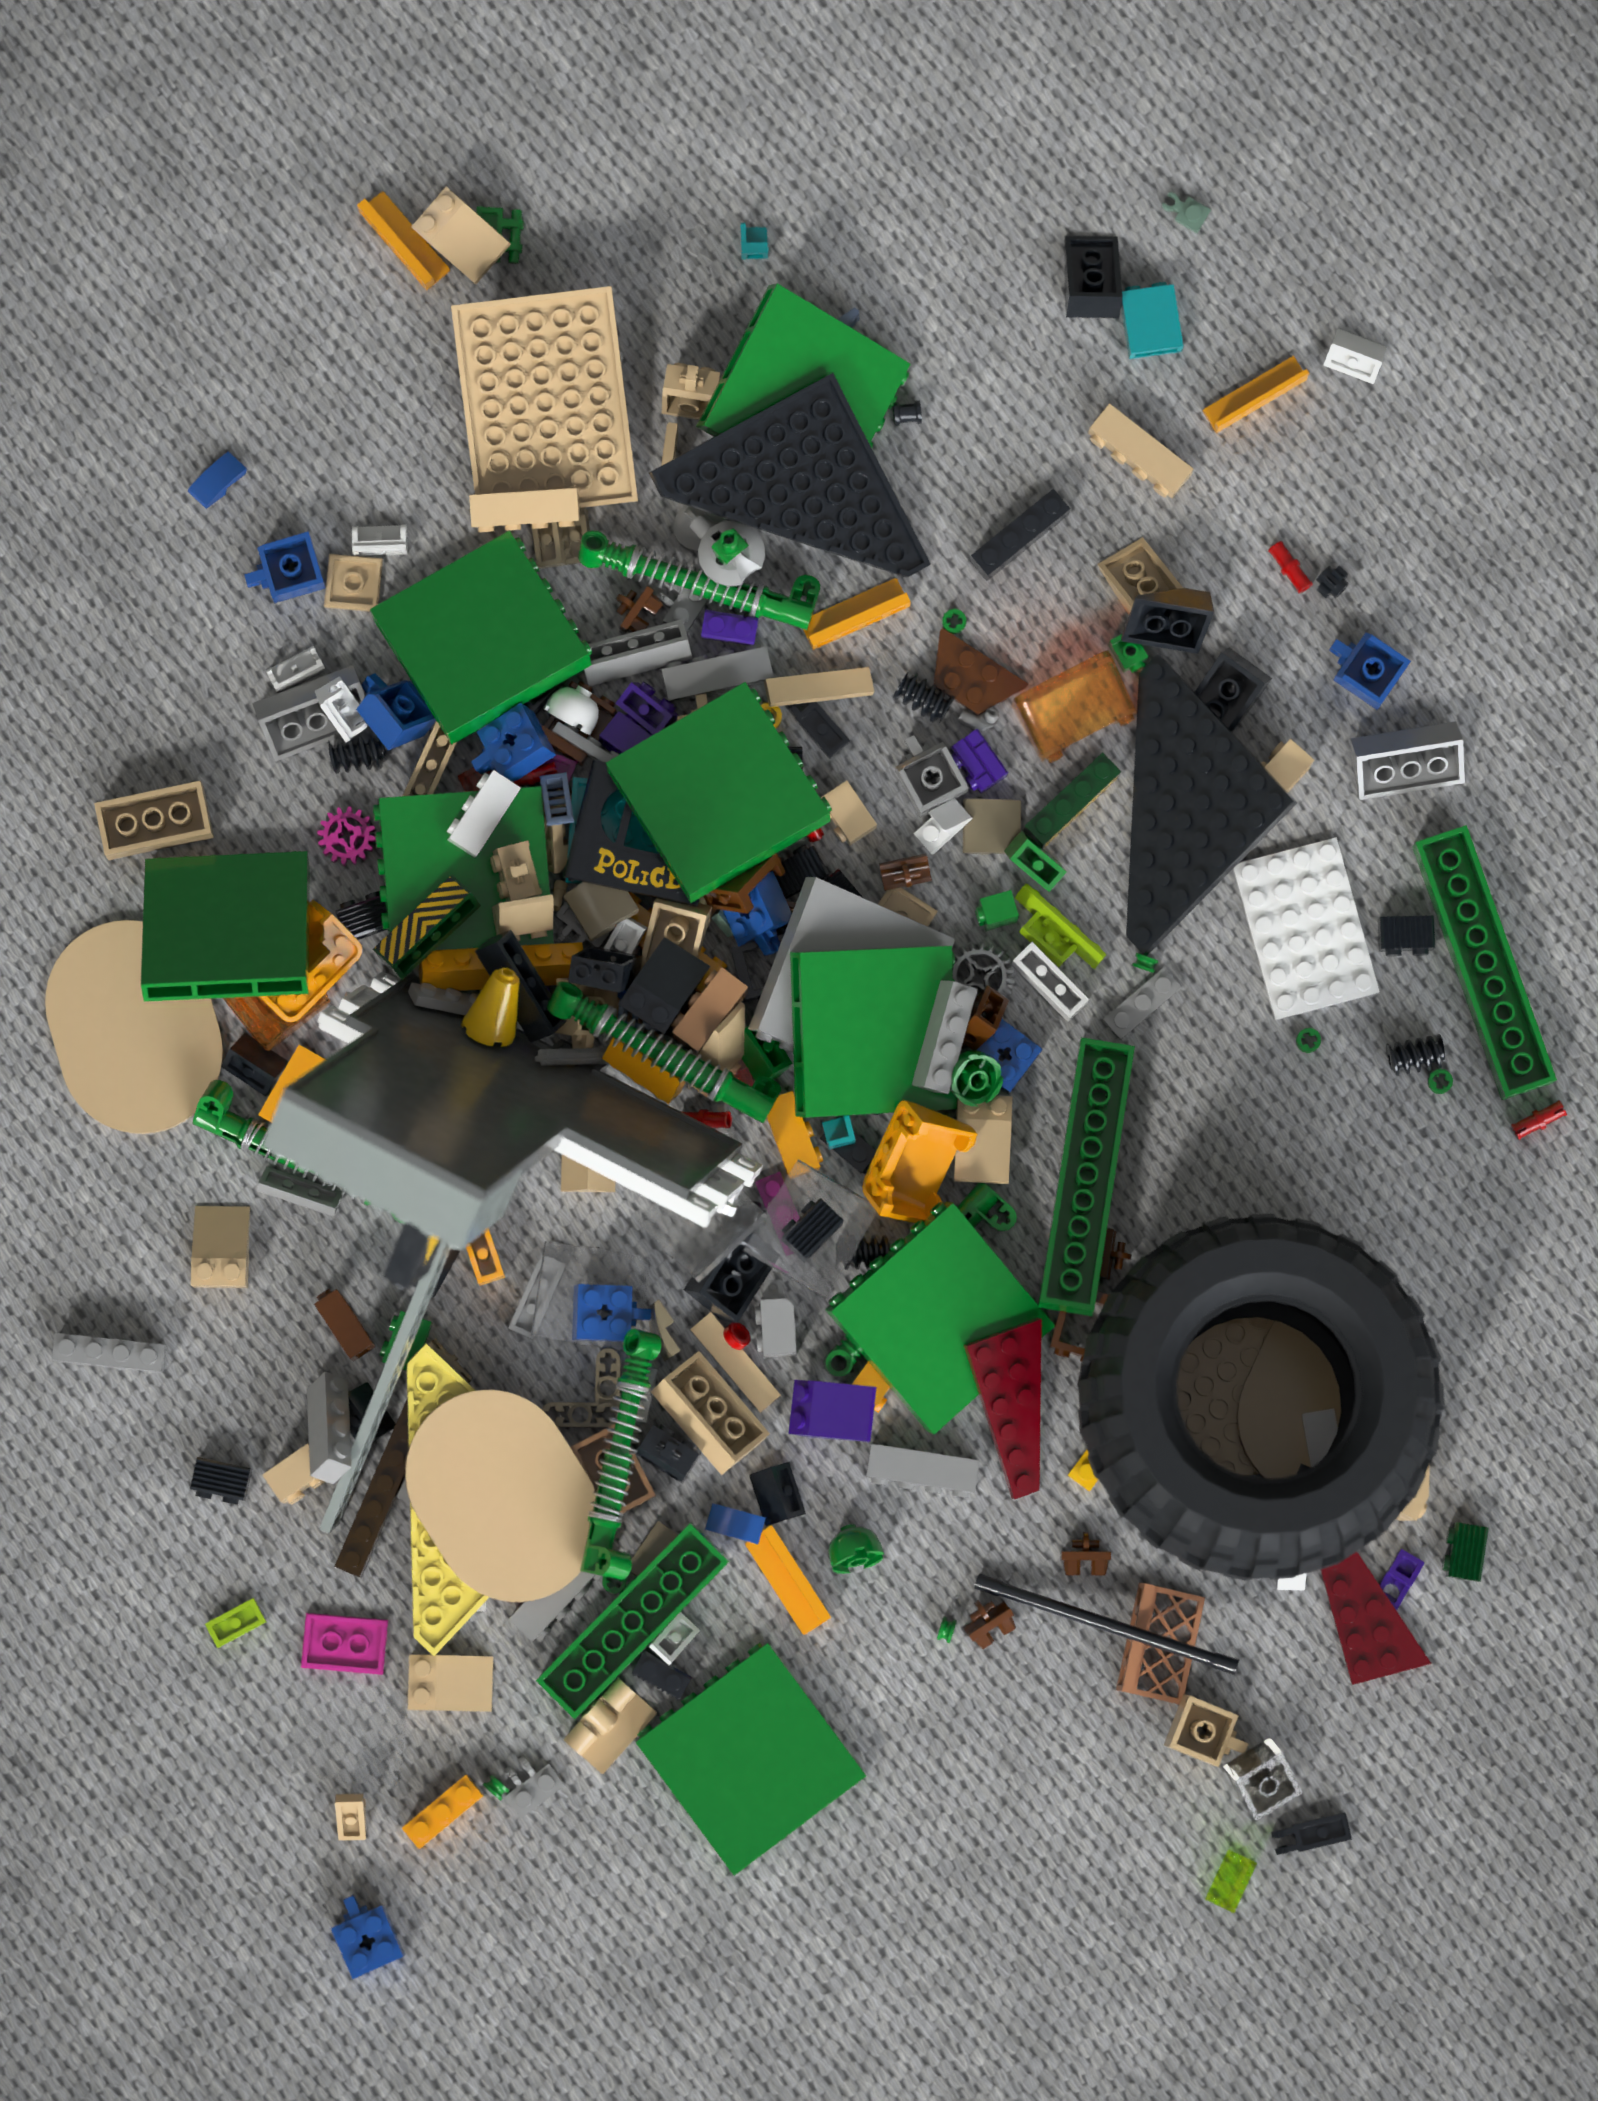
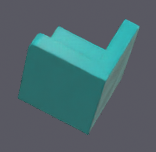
M740 223L742 260L768 259L767 228L746 227V223Z
M843 1115L842 1118L822 1122L829 1150L855 1143L849 1115Z

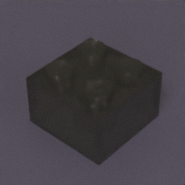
M1270 1737L1223 1765L1243 1807L1255 1821H1258L1303 1793L1282 1751Z

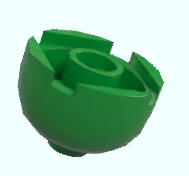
M978 1050L966 1051L960 1054L951 1076L950 1091L963 1104L972 1107L978 1106L976 1104L992 1101L999 1093L1003 1084L1000 1064L989 1054Z
M855 1524L843 1526L840 1529L841 1532L836 1534L829 1544V1560L833 1572L838 1574L850 1573L848 1567H857L863 1564L864 1569L872 1567L882 1561L884 1555L878 1536L872 1530L856 1527Z

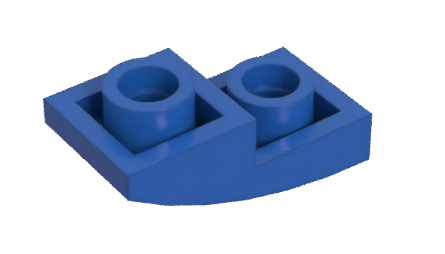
M228 451L197 478L188 488V493L207 509L226 495V489L246 475L247 468Z
M712 1503L705 1530L758 1545L766 1518Z

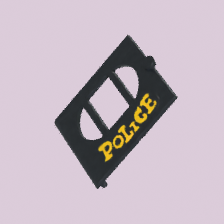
M593 760L563 877L568 878L570 882L578 880L698 907L700 898L690 903L660 854L624 846L632 815V810L627 802L625 803L616 842L613 843L606 836L601 824V813L607 799L618 788L607 772L606 762Z

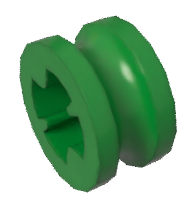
M959 609L948 610L942 619L943 628L951 634L961 633L966 626L965 614ZM953 615L959 616L958 620H962V624H957L956 628L949 627L950 623H947V618L952 619Z
M1136 953L1135 957L1137 960L1132 963V966L1155 973L1154 965L1158 964L1159 960Z
M1312 1028L1301 1030L1296 1038L1297 1047L1305 1053L1316 1051L1321 1044L1319 1032ZM1306 1033L1310 1037L1314 1036L1316 1038V1042L1312 1043L1315 1046L1309 1048L1307 1044L1303 1045L1301 1039L1305 1038L1303 1035Z
M1445 1069L1435 1070L1428 1078V1086L1436 1094L1446 1093L1453 1085L1452 1075ZM1439 1074L1444 1075V1081L1448 1082L1446 1087L1444 1085L1441 1087L1442 1089H1438L1436 1087L1437 1083L1433 1081L1434 1076L1438 1078Z
M603 1576L602 1578L603 1587L609 1593H620L626 1587V1578L619 1580V1582H622L621 1587L617 1588L614 1586L612 1589L607 1586V1583L610 1582L607 1581L608 1577Z
M943 1616L937 1640L943 1638L946 1640V1643L950 1644L957 1620L948 1621L947 1617Z
M491 1774L489 1776L490 1781L484 1782L482 1785L501 1801L503 1799L502 1794L508 1793L510 1790Z

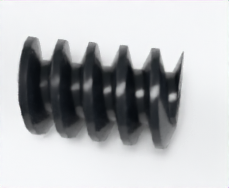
M907 672L897 687L893 698L897 700L904 696L903 705L906 706L913 701L911 708L913 711L922 707V717L931 713L930 722L933 723L939 718L941 722L953 704L955 696L952 695L945 700L946 691L944 689L936 694V684L926 688L928 679L925 678L918 683V673L908 677Z
M369 735L368 743L365 744L362 737H358L357 745H354L350 738L346 746H343L341 740L337 739L334 748L328 740L330 762L336 774H339L341 766L349 773L352 764L357 771H361L362 763L365 764L368 770H371L373 762L376 763L379 769H382L385 760V749L380 739L378 742H375L373 736Z
M1440 1034L1437 1035L1436 1042L1432 1036H1427L1425 1044L1421 1038H1416L1415 1045H1413L1411 1040H1406L1404 1048L1399 1041L1394 1043L1393 1049L1388 1043L1386 1044L1388 1063L1396 1077L1400 1074V1068H1404L1408 1075L1410 1074L1411 1066H1414L1419 1073L1422 1064H1425L1428 1071H1430L1432 1062H1435L1438 1068L1441 1069L1443 1060H1445L1444 1044Z
M840 1235L836 1243V1270L840 1262L843 1263L845 1270L849 1269L851 1262H853L856 1270H859L862 1262H864L866 1269L869 1270V1265L874 1259L879 1256L884 1257L890 1252V1243L887 1236L883 1235L881 1242L878 1243L876 1236L872 1235L870 1242L867 1243L865 1236L861 1235L859 1242L856 1243L854 1236L851 1235L848 1243H845L843 1235Z

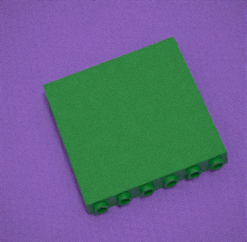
M780 284L768 285L696 427L715 437L833 373L872 448V439L875 433L882 429L885 423V418L883 417L887 410L891 409L893 403L896 402L897 395L895 394L899 386L906 382L909 376L907 370L911 363Z
M510 531L369 609L376 626L451 745L488 725L518 704H524L592 665L589 656L592 654V650L585 639L580 641L577 636L579 630L572 619H566L564 616L566 610L558 598L553 599L550 594L553 592L546 578L540 579L537 574L539 568L532 557L529 559L524 554L526 548L519 537L514 538Z
M746 682L606 762L608 774L690 903L831 822L830 811H832L829 802L825 797H819L816 792L818 787L813 777L805 775L801 769L804 765L797 753L792 754L787 747L790 745L787 737L782 731L777 732L773 725L776 722L768 709L763 710L759 704L761 698L754 687L750 689Z
M541 786L526 787L519 790L475 858L448 841L447 839L451 834L446 831L455 818L460 821L465 811L461 808L468 797L471 795L475 798L479 791L379 798L377 800L378 804L373 805L374 821H379L380 831L375 832L376 848H381L382 859H377L378 874L384 877V886H380L381 902H386V913H382L383 929H388L389 934L422 901L430 896L440 884L453 875L473 894L481 906L435 950L479 948L489 938L496 936L492 907L498 903L506 902L505 899H500L497 884L501 881L499 873H494L492 870L490 857L494 856L493 851L497 848L524 841H529L531 858L539 888L542 891V894L539 896L550 895ZM553 929L547 931V936L531 939V934L520 935L521 941L519 943L521 946L554 944Z
M308 851L145 859L141 960L143 1001L308 994L310 899Z
M952 946L790 952L796 1117L894 1113L898 1104L903 1100L917 1103L931 1110L957 1109L958 1098L950 1090L949 1094H943L912 1086L940 981H955L952 970L955 964V955L952 951Z
M948 1201L936 1204L930 1210L931 1215L926 1220H919L910 1228L911 1233L908 1236L893 1242L889 1247L890 1252L884 1257L879 1256L874 1259L869 1265L870 1269L864 1275L858 1274L849 1282L850 1287L843 1293L838 1292L828 1301L830 1305L825 1308L826 1312L925 1430L934 1435L979 1395L964 1348L965 1344L1036 1318L1042 1319V1338L1055 1327L955 1204Z
M761 1642L747 1651L750 1657L742 1663L737 1659L725 1669L728 1673L719 1679L715 1675L703 1684L706 1690L698 1696L693 1692L681 1702L684 1706L675 1712L671 1708L659 1717L662 1723L654 1729L649 1725L639 1732L637 1736L640 1739L635 1742L733 1876L866 1777L860 1766L770 1645L767 1643L763 1646Z

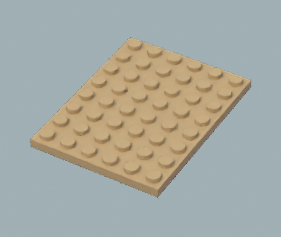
M612 286L452 305L451 311L475 494L578 488L580 508L638 501Z

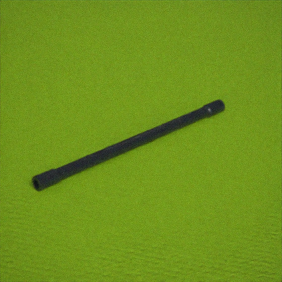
M980 1573L975 1583L974 1589L994 1596H1002L1209 1665L1214 1669L1232 1675L1236 1674L1240 1663L1239 1659L1218 1652H1211L1006 1584L1001 1580Z

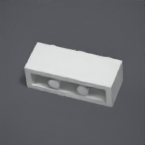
M494 770L490 775L487 773L483 774L476 785L480 788L475 798L471 795L468 797L461 808L465 811L460 821L455 818L446 831L451 834L447 839L474 858L478 855L521 789Z
M1033 942L1012 961L1011 965L1067 1022L1088 1003L1089 999Z

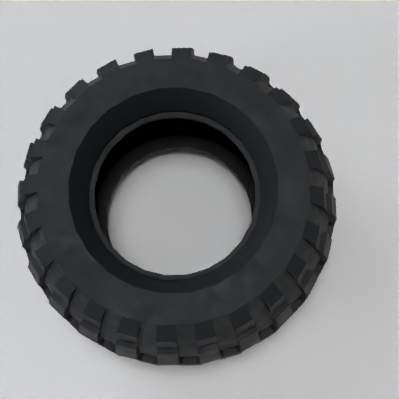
M1274 1213L1251 1214L1245 1218L1232 1219L1224 1216L1203 1223L1198 1228L1186 1232L1180 1231L1161 1243L1157 1249L1141 1257L1112 1292L1109 1293L1086 1339L1084 1357L1077 1382L1079 1391V1429L1088 1450V1459L1094 1477L1098 1478L1108 1493V1499L1120 1517H1124L1140 1531V1535L1153 1547L1179 1558L1178 1561L1198 1571L1216 1572L1223 1574L1225 1577L1244 1581L1269 1578L1270 1580L1290 1579L1338 1564L1381 1536L1399 1517L1405 1507L1416 1497L1426 1477L1425 1473L1437 1453L1441 1432L1439 1425L1442 1411L1445 1408L1443 1383L1440 1382L1439 1374L1441 1358L1434 1338L1428 1334L1423 1318L1425 1316L1424 1312L1414 1297L1406 1294L1397 1280L1399 1275L1383 1261L1380 1260L1378 1262L1362 1249L1363 1244L1343 1234L1340 1236L1321 1228L1318 1222L1296 1218L1295 1221L1277 1218ZM1259 1317L1282 1322L1302 1332L1320 1348L1332 1366L1339 1386L1341 1414L1337 1434L1327 1454L1319 1463L1307 1471L1286 1478L1258 1479L1236 1474L1218 1465L1197 1446L1185 1427L1178 1407L1177 1379L1181 1359L1187 1347L1195 1338L1215 1325L1240 1318Z

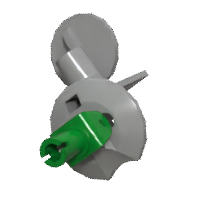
M687 505L682 507L676 514L673 523L674 536L681 546L687 550L698 552L701 568L705 575L715 583L729 587L742 585L751 573L762 569L765 559L764 542L759 533L751 526L732 520L726 521L723 517Z

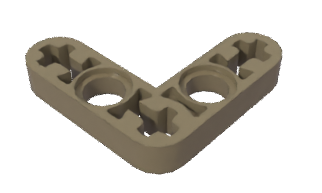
M606 1348L601 1350L596 1357L595 1403L550 1402L543 1406L542 1410L544 1412H550V1407H555L556 1412H565L563 1407H570L568 1411L569 1423H563L565 1417H557L554 1422L557 1427L608 1428L616 1424L613 1421L605 1423L604 1418H596L597 1423L591 1424L593 1416L591 1407H597L596 1413H603L605 1408L608 1407L612 1413H615L617 1418L618 1412L612 1410L611 1407H619L620 1401L615 1400L613 1397L620 1396V1390L616 1389L614 1394L605 1396L600 1391V1385L606 1380H610L617 1385L616 1382H618L617 1379L620 1377L621 1372L619 1354L614 1349ZM606 1353H611V1357L616 1358V1363L611 1364V1373L616 1371V1377L608 1375L600 1377V1371L606 1373L605 1364L600 1362L601 1358H605ZM578 1407H583L588 1412V1418L583 1423L574 1421L572 1417L573 1411Z

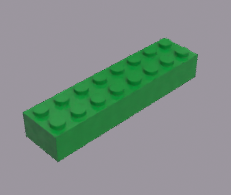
M691 1522L543 1672L536 1682L575 1720L731 1560Z

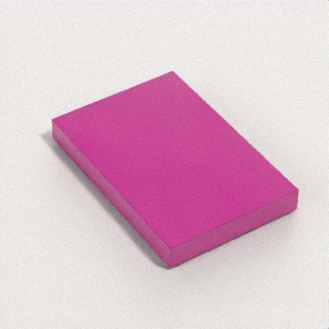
M306 1613L301 1668L383 1675L388 1620Z

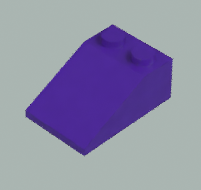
M794 1380L788 1434L810 1438L870 1442L877 1387Z

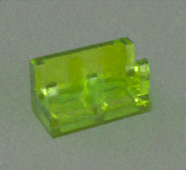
M1228 1849L1205 1900L1235 1913L1257 1863Z

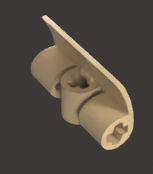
M618 1678L600 1699H595L585 1709L581 1716L582 1719L563 1740L601 1774H604L637 1737V1734L656 1716L657 1712Z

